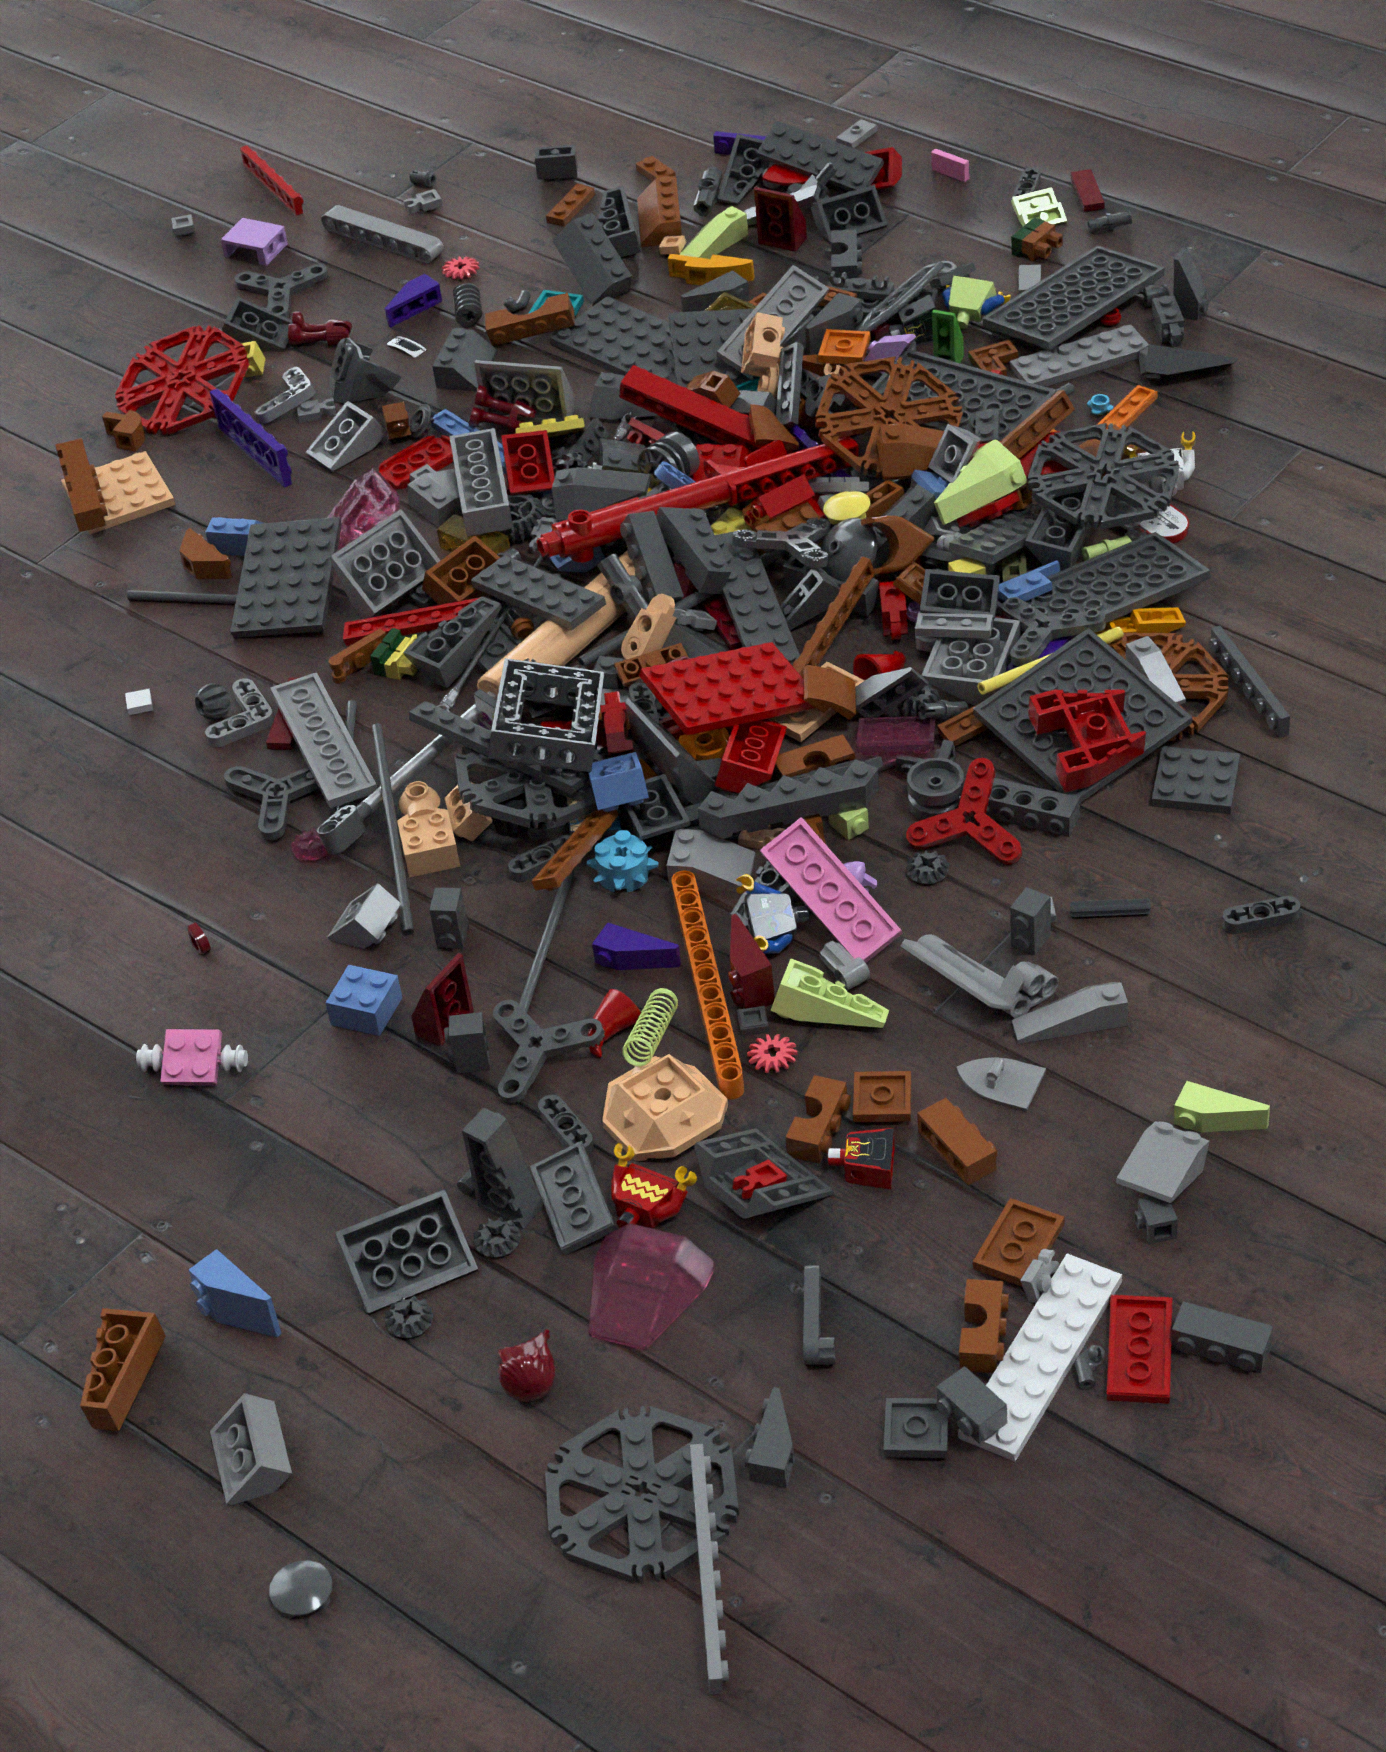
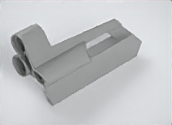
M931 934L920 937L917 942L904 939L901 944L902 948L988 1006L1002 1009L1014 1018L1028 1013L1030 1007L1049 998L1055 992L1059 983L1056 976L1031 962H1020L1016 966L1013 965L1006 978H1003L957 951L939 937Z

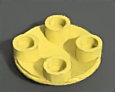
M859 491L841 492L830 497L825 502L823 511L831 524H838L848 518L865 519L866 511L870 507V499L866 494Z

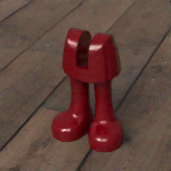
M293 312L292 324L288 326V341L290 345H301L317 341H327L328 346L338 345L341 339L349 338L352 324L349 321L330 319L327 323L309 324L305 322L301 312Z
M479 385L474 405L496 409L510 414V416L489 413L480 408L473 407L468 425L476 427L480 423L488 422L507 427L509 432L516 433L515 428H520L519 424L525 423L524 421H517V416L520 415L524 418L534 419L536 410L519 401L512 404L494 399L488 394L485 386Z

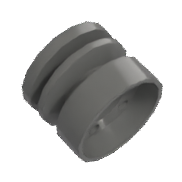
M678 432L667 433L658 439L655 443L645 448L639 454L637 460L639 473L650 474L651 481L649 487L652 489L662 483L654 473L662 462L669 463L688 477H691L698 470L700 464L699 454L695 445L689 438Z

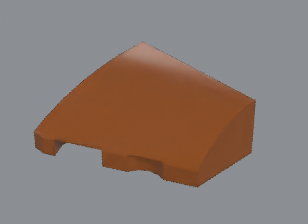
M750 404L749 422L756 446L767 445L774 440H781L785 450H798V442L768 408Z

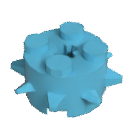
M620 830L615 835L595 845V858L588 860L587 866L598 871V875L593 881H599L609 891L615 892V888L616 890L627 889V892H632L641 888L648 881L649 871L658 867L659 862L648 857L647 853L652 848L651 845L646 846L643 840H640L635 835H631L629 831Z

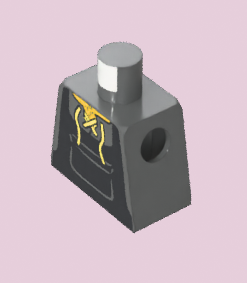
M928 295L898 311L900 323L889 326L890 335L914 334L916 336L914 339L916 346L933 343L932 312L936 308L931 296Z

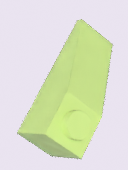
M1186 1081L1174 1105V1124L1198 1132L1267 1129L1270 1105Z

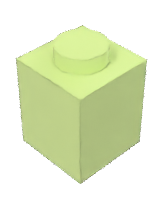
M855 806L842 808L840 813L829 815V824L847 840H850L869 829L868 809L865 807L856 809Z

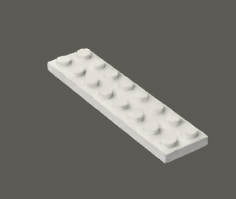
M1066 1254L1051 1279V1287L1048 1292L1042 1293L1004 1355L1003 1361L999 1363L986 1385L1007 1404L1008 1423L980 1444L971 1436L964 1435L960 1429L958 1430L959 1439L1014 1462L1016 1461L1109 1305L1111 1295L1116 1293L1122 1283V1274Z

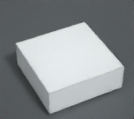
M149 689L125 693L129 715L153 710Z

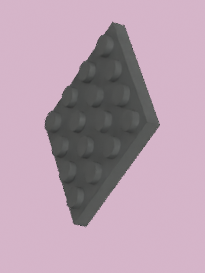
M754 309L668 313L676 384L686 387L694 376L710 371L728 375L735 386L751 380L716 357L721 346Z

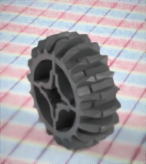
M525 494L507 495L513 528L504 531L488 532L490 538H495L496 542L503 540L504 544L509 541L514 544L516 541L523 542L524 539H532V530L534 526L539 525L537 519L540 520L542 517H545L542 503L539 502L538 498H533L532 494L527 496Z

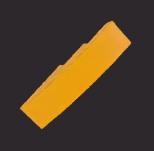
M1179 607L1140 608L1133 610L1130 617H1119L1107 622L1103 630L1094 633L1098 635L1115 627H1120L1123 633H1169L1185 627L1186 621Z

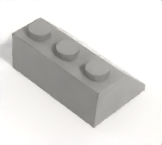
M244 1393L210 1431L226 1504L229 1505L274 1493L292 1474L275 1402Z

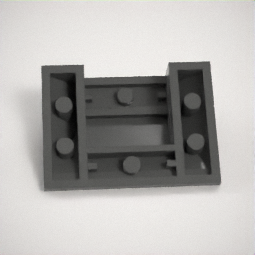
M756 1128L699 1141L694 1146L705 1187L718 1200L734 1210L736 1215L743 1219L833 1194V1189ZM768 1159L787 1175L786 1182L755 1189L752 1197L748 1199L742 1198L743 1188L735 1191L732 1189L734 1178L745 1176L746 1169Z

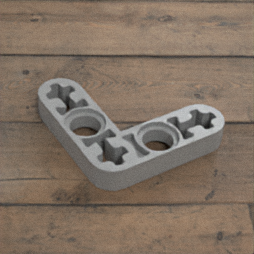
M299 367L287 370L282 376L289 390L263 404L255 411L260 423L265 424L276 419L315 395L316 391L312 383Z
M239 679L233 684L234 697L244 712L212 724L206 729L207 742L211 747H222L272 726L274 721L272 708L252 680ZM252 702H259L256 705H248ZM241 724H244V725H245L244 727H241V728H234V727H236L237 725H241Z

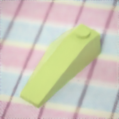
M734 207L727 208L708 222L679 255L710 259L712 255H717L748 236L747 213Z
M993 440L976 450L969 464L963 466L956 480L950 483L934 502L942 525L995 501L1026 484L1027 478L1020 460L997 440Z
M790 959L770 1011L777 1013L783 1018H791L796 1021L884 1027L889 1013L888 1009L862 994L852 995L845 989L846 985L839 981L833 984L823 978L824 972Z

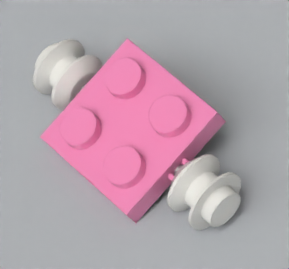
M166 1029L164 1052L158 1044H155L153 1050H149L148 1046L143 1044L141 1050L137 1051L136 1062L138 1066H141L143 1072H146L149 1066H153L155 1072H158L162 1067L160 1082L163 1085H217L219 1064L222 1065L226 1072H229L231 1067H236L237 1071L241 1072L243 1067L247 1066L248 1053L246 1050H243L242 1045H238L236 1050H231L230 1045H226L222 1052H220L222 1032L220 1030Z

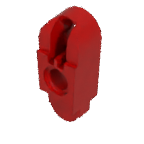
M894 581L879 582L884 636L891 635V640H902L901 635L908 634L905 593L893 585Z

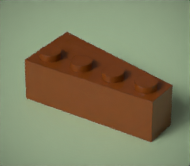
M102 1308L100 1316L102 1324L101 1328L97 1329V1346L95 1352H92L90 1362L92 1368L86 1377L80 1407L93 1429L119 1431L166 1335L155 1313Z

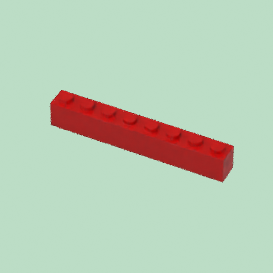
M633 365L620 382L619 398L723 445H743L751 452L765 446L755 445L749 416L708 399L706 396L688 390L686 387L668 381L666 378ZM786 450L787 454L793 453V450Z

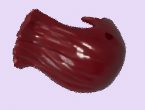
M544 1329L539 1335L525 1343L515 1345L514 1347H505L497 1352L503 1364L499 1365L498 1369L499 1382L504 1392L515 1400L525 1403L532 1402L548 1394L552 1388L555 1378V1364L547 1344L550 1338L549 1329Z

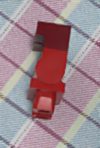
M619 691L604 693L605 705H600L603 727L606 732L609 758L634 753L633 741L626 740L628 736L627 725L629 723L625 702H620Z

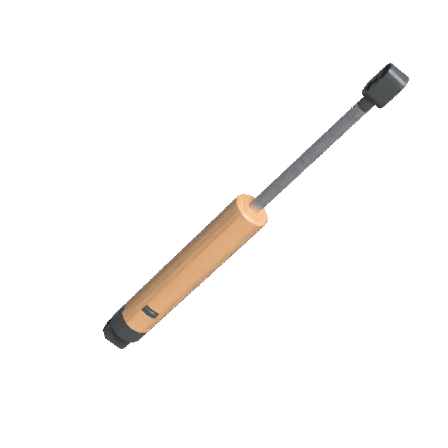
M667 548L672 564L676 562L673 558L675 554L670 548ZM627 550L619 557V560L628 574L635 576V567L632 559L628 556ZM600 573L584 588L605 596V606L573 630L547 619L481 676L477 681V689L483 690L497 700L505 658L522 661L529 658V662L534 659L537 663L565 666L622 616L626 609L622 604H617L612 599L610 594L611 586L603 573ZM474 704L460 717L476 723L481 718V714ZM439 734L390 777L393 795L454 741ZM381 786L357 807L354 805L342 807L318 828L317 832L328 854H338L344 851L365 832L366 827L363 821L384 803Z

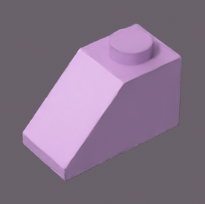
M914 334L884 336L878 342L874 340L867 349L869 354L865 361L895 356L896 361L909 348L916 336Z

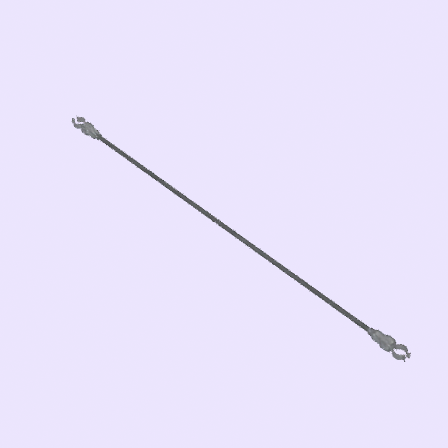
M631 412L622 418V422L616 428L613 440L622 441L631 431L632 427L625 420V418H629ZM541 554L533 567L538 568L544 559ZM508 604L458 684L442 698L440 705L437 707L448 712L454 708L461 686L510 612L513 604Z

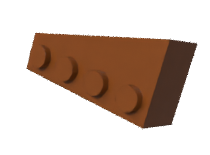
M82 438L55 444L79 532L106 526L104 516H108L95 466L94 464L89 465Z

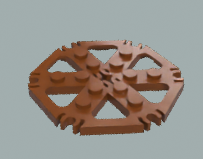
M895 356L845 364L844 367L841 366L839 368L841 376L832 373L831 378L828 377L815 417L816 428L824 427L819 430L821 441L859 473L861 467L864 466V475H867L869 469L876 471V478H879L881 475L876 443L880 425L908 424L919 426V424L945 421L950 425L959 427L963 415L962 406L954 407L958 405L959 401L956 393L921 364L917 363L916 369H913L914 361L911 360L910 365L904 366L902 364V357L898 358L897 364H894ZM877 372L887 373L889 379L884 395H881L859 376ZM915 381L922 382L938 395V397L906 402L911 385ZM835 394L844 395L859 408L858 410L829 414L828 412ZM872 432L865 455L862 457L854 456L838 441L841 437Z
M1123 633V638L1109 643L1108 645L1126 660V644L1149 636L1157 647L1162 648L1161 652L1185 698L1206 699L1210 702L1197 717L1192 716V724L1182 730L1187 731L1191 736L1194 735V729L1198 733L1228 699V674L1199 642L1194 646V639H1191L1188 643H1183V635L1177 636V633ZM1193 660L1197 661L1208 674L1176 673L1187 661ZM1182 731L1168 741H1175L1176 738L1181 740Z

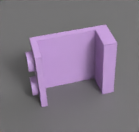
M242 218L221 239L225 257L228 258L238 247L253 249L257 251L259 264L265 266L288 244L284 226Z

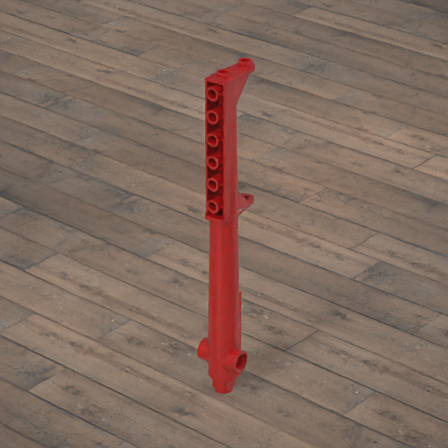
M850 436L839 438V443L854 456L858 457L859 447L856 440ZM825 443L747 467L714 464L711 460L704 461L703 468L708 479L638 499L636 497L592 512L574 510L569 513L567 520L552 524L551 532L541 534V537L537 538V547L543 557L559 555L561 558H566L570 556L575 562H588L594 557L593 548L623 538L620 532V525L628 514L654 511L655 515H657L659 507L706 510L724 503L734 506L737 503L764 495L803 474L807 480L850 467L851 465Z

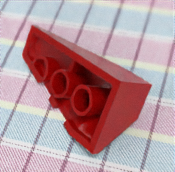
M894 147L865 152L882 158L884 162L871 186L875 185L876 190L894 187L902 177V157Z

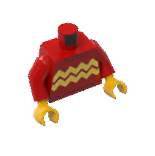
M621 1143L616 1144L614 1154L619 1158V1161L614 1166L611 1181V1199L619 1216L617 1226L625 1232H631L636 1224L652 1229L660 1222L676 1216L688 1193L686 1190L687 1186H692L697 1181L696 1174L690 1171L688 1177L684 1179L687 1168L680 1166L675 1172V1180L634 1163L627 1166V1162L633 1159L635 1151L629 1145L627 1154L621 1156L623 1146Z

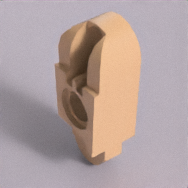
M658 594L652 598L647 609L641 608L622 642L621 651L626 659L662 649L676 620V617L673 616L675 602L671 596Z

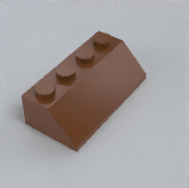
M676 176L655 178L637 198L641 247L658 246L664 237L682 236Z

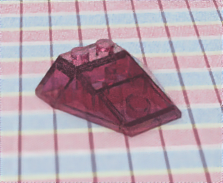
M628 1224L606 1235L594 1261L589 1336L646 1350L706 1288L715 1269V1262L686 1237Z

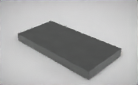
M582 1141L530 1166L564 1255L617 1230Z

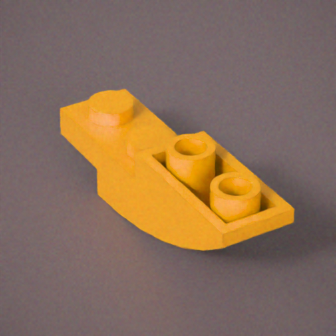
M670 254L667 258L669 276L685 278L686 284L704 285L731 271L736 272L747 281L754 280L753 260L721 255H712L710 259Z

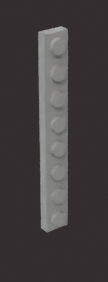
M703 1444L690 1445L709 1695L723 1694L722 1681H729L728 1662L727 1660L721 1661L720 1650H726L725 1630H718V1620H724L722 1600H716L715 1591L721 1590L720 1570L713 1571V1561H719L717 1541H711L710 1532H716L715 1512H708V1504L714 1503L713 1485L706 1484L705 1476L711 1475L710 1456H704Z

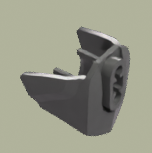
M344 338L339 341L334 354L330 377L331 397L338 403L383 397L401 380V376L385 367L370 362V355L373 352L371 347L353 342L350 338Z

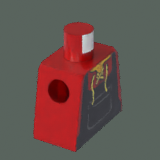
M894 1128L848 1133L845 1149L829 1148L828 1165L844 1166L845 1181L848 1183L892 1189L895 1154Z

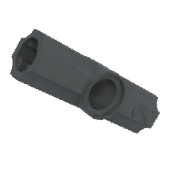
M709 167L707 171H704L703 178L698 182L699 190L694 202V211L700 216H707L709 212H712L713 205L718 201L717 193L722 180V172L716 167Z
M612 554L602 560L597 566L611 586L610 594L612 599L617 604L624 606L634 622L641 608L647 609L648 603L641 594L642 585L638 578L629 575L617 555Z

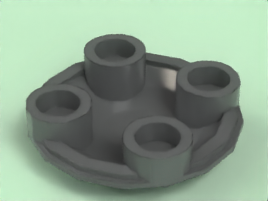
M310 1560L295 1561L284 1566L275 1574L270 1584L269 1597L274 1607L280 1611L281 1616L290 1619L295 1616L307 1615L316 1610H323L329 1605V1596L332 1592V1578L328 1570L318 1562Z

